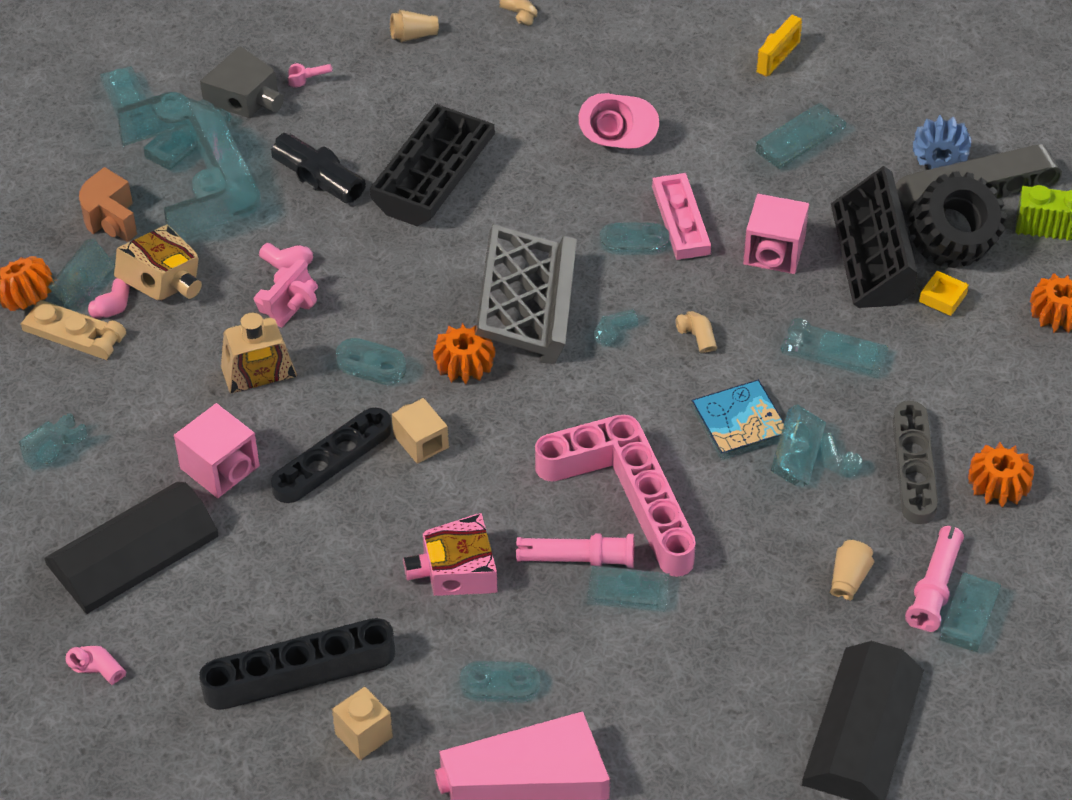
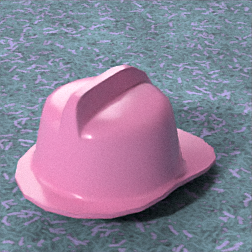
M609 93L596 94L589 97L582 104L578 114L579 126L583 134L591 142L602 146L626 149L640 148L649 144L659 129V115L654 106L644 99Z

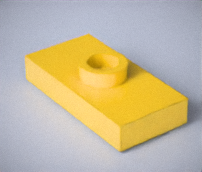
M791 15L775 33L769 34L764 45L758 50L757 73L769 76L800 43L802 18Z

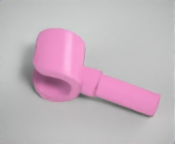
M292 64L288 70V84L291 87H301L306 83V78L332 72V66L328 64L305 69L301 64Z

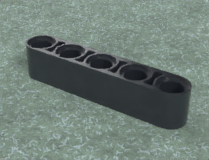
M372 618L214 659L207 662L199 673L203 699L206 705L212 709L224 710L383 668L389 665L396 655L393 627L385 619Z

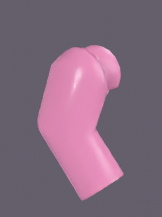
M115 279L110 293L100 295L89 303V314L95 319H101L102 317L108 318L122 313L127 306L130 285L121 279Z
M101 646L74 647L66 654V663L75 672L100 673L111 685L126 676L124 668Z

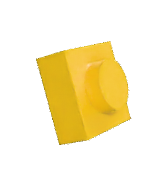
M936 271L921 291L919 302L951 316L967 295L969 284Z

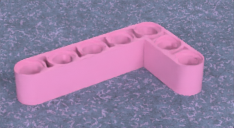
M616 415L546 434L537 440L535 445V469L538 476L546 481H559L613 466L663 572L670 576L678 577L688 574L693 569L696 543L694 535L639 422L629 415Z

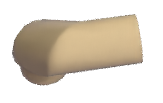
M500 0V8L518 13L516 16L518 23L530 26L533 23V18L537 17V9L529 0Z
M688 311L687 314H680L676 317L678 332L681 334L691 332L692 335H695L700 353L717 350L711 322L707 317L694 311Z

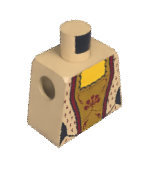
M164 225L117 248L114 276L155 300H163L177 292L191 299L199 293L202 286L201 281L196 278L199 260L197 253L168 225Z
M248 313L241 318V325L227 328L224 331L221 369L230 394L297 376L274 318L263 319L257 313Z

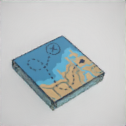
M759 379L691 400V408L720 460L789 439L790 431Z

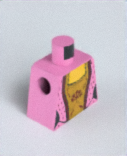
M482 513L426 530L423 533L424 554L403 557L407 581L430 577L434 596L497 592V570Z

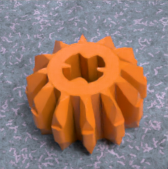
M29 256L24 259L20 257L17 261L9 262L7 266L0 267V304L3 308H7L10 311H16L19 308L25 310L28 306L36 305L38 301L46 299L48 297L47 294L53 291L54 281L52 273L43 258Z
M1053 273L1050 279L1041 278L1037 287L1032 291L1030 298L1032 318H1039L1040 327L1046 326L1049 323L1052 324L1054 333L1059 326H1063V329L1070 333L1072 330V280H1070L1069 274L1065 278H1059Z
M462 323L459 329L448 326L446 334H438L435 349L433 350L434 361H436L440 375L448 374L451 383L458 376L462 377L465 385L469 380V376H473L481 381L483 372H491L495 358V347L491 339L475 335L476 325L472 328H466L464 323Z
M999 442L995 449L985 445L981 453H975L971 459L968 480L969 484L973 485L974 496L985 493L984 499L986 504L991 502L993 498H996L1000 506L1003 507L1008 498L1009 501L1017 505L1022 496H1027L1031 491L1034 466L1029 464L1028 454H1017L1016 445L1006 449Z

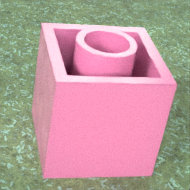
M757 194L746 229L743 264L795 274L806 236L809 203Z
M217 403L174 434L180 469L216 498L222 496L260 466L255 433Z

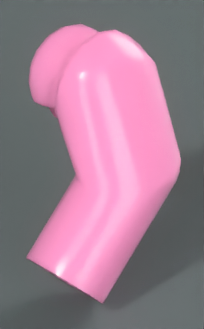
M266 243L259 252L260 258L277 269L281 267L290 268L297 259L306 260L308 265L313 260L312 251L308 247L301 245L280 250L271 243Z

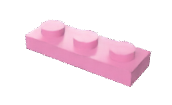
M686 173L653 178L652 189L676 260L711 255V243Z

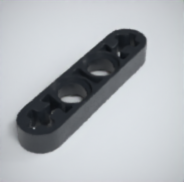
M376 407L364 410L277 470L271 478L272 493L275 499L283 503H293L300 500L386 440L392 431L389 413L382 408ZM372 422L376 425L381 422V427L378 428L373 425L368 428V423ZM343 441H352L356 444V447L350 451H342L337 448V445ZM314 461H323L328 464L321 471H312L308 468ZM286 482L290 485L295 482V487L292 489L289 486L282 488V483Z

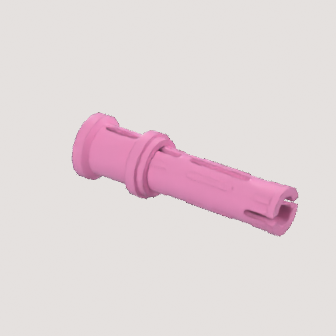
M944 526L939 531V537L925 578L917 582L914 588V595L916 597L914 604L907 609L905 614L906 621L911 627L928 632H934L940 627L942 621L940 611L942 606L947 604L950 597L947 584L960 545L964 540V534L956 527L952 539H948L951 526Z
M595 533V535H591L590 539L517 537V562H590V566H594V568H601L602 564L626 565L628 569H634V534H628L626 538H607Z

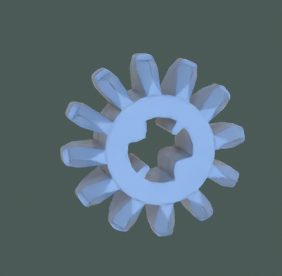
M939 115L935 122L926 118L924 126L917 127L913 141V151L917 156L919 165L928 164L929 169L967 161L971 147V137L967 133L965 123L957 124L954 116L946 121Z

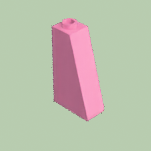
M583 712L440 751L441 768L435 770L440 793H449L451 800H609L610 779Z

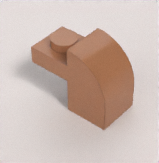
M106 167L102 168L83 184L79 192L85 226L92 234H95L103 227L109 236H119L128 242L137 235L134 214L127 209L133 204L129 182Z

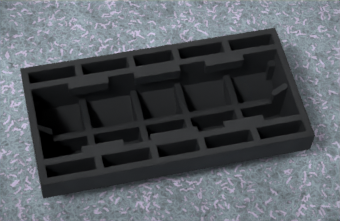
M435 104L370 187V198L385 215L408 224L418 226L431 220L495 135V124Z
M882 166L831 203L852 302L858 308L897 306L913 295L915 291L917 269L893 172Z
M175 482L44 557L49 569L82 610L88 614L219 537L203 501L186 482Z
M874 641L845 648L801 786L849 800H886L924 670L903 649Z

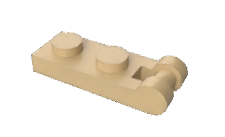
M43 300L38 301L21 322L22 330L105 360L113 353L115 342L120 343L126 335V329L116 321H109L107 323Z

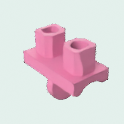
M297 259L290 268L281 267L274 275L275 284L269 291L261 289L254 296V302L259 312L274 318L277 325L281 328L299 308L310 309L317 301L314 292L318 285L308 273L306 260Z

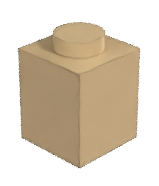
M424 398L405 405L392 413L393 435L417 464L449 448L448 426Z
M365 686L332 708L335 734L359 760L393 738L390 712Z

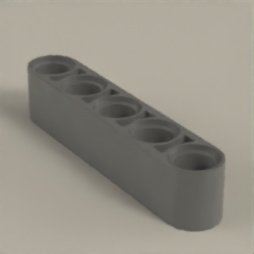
M1040 144L912 173L899 179L896 183L899 201L909 216L913 210V205L933 180L936 181L943 174L949 176L952 172L959 171L962 177L966 172L974 174V179L976 180L982 177L987 181L985 185L989 189L994 187L998 191L995 195L998 199L1009 196L1008 193L1016 191L1021 193L1022 186L1033 187L1046 184L1053 186L1061 179L1062 171L1046 146Z

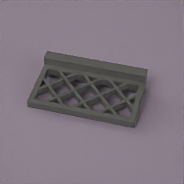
M492 224L489 231L475 335L540 353L541 363L555 364L566 343L577 239L563 235L560 243ZM498 238L510 241L515 249L506 252L497 242ZM537 249L547 252L549 257L540 262L531 250ZM522 255L530 266L521 270L512 258ZM503 263L512 274L503 278L494 266ZM537 273L545 284L536 287L527 276ZM519 281L527 292L518 296L509 284ZM500 289L508 298V301L499 304L490 292ZM534 299L542 308V311L533 314L524 302ZM515 307L524 319L514 322L506 313V310ZM496 315L505 327L499 329L486 325V320ZM530 325L539 335V340L527 337L521 329Z

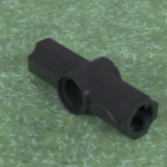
M284 132L276 138L275 144L271 148L272 158L296 172L300 182L309 183L314 187L313 190L320 187L346 204H352L362 195L366 188L365 179L342 166L335 153L327 147H320L316 150L292 134L288 135Z

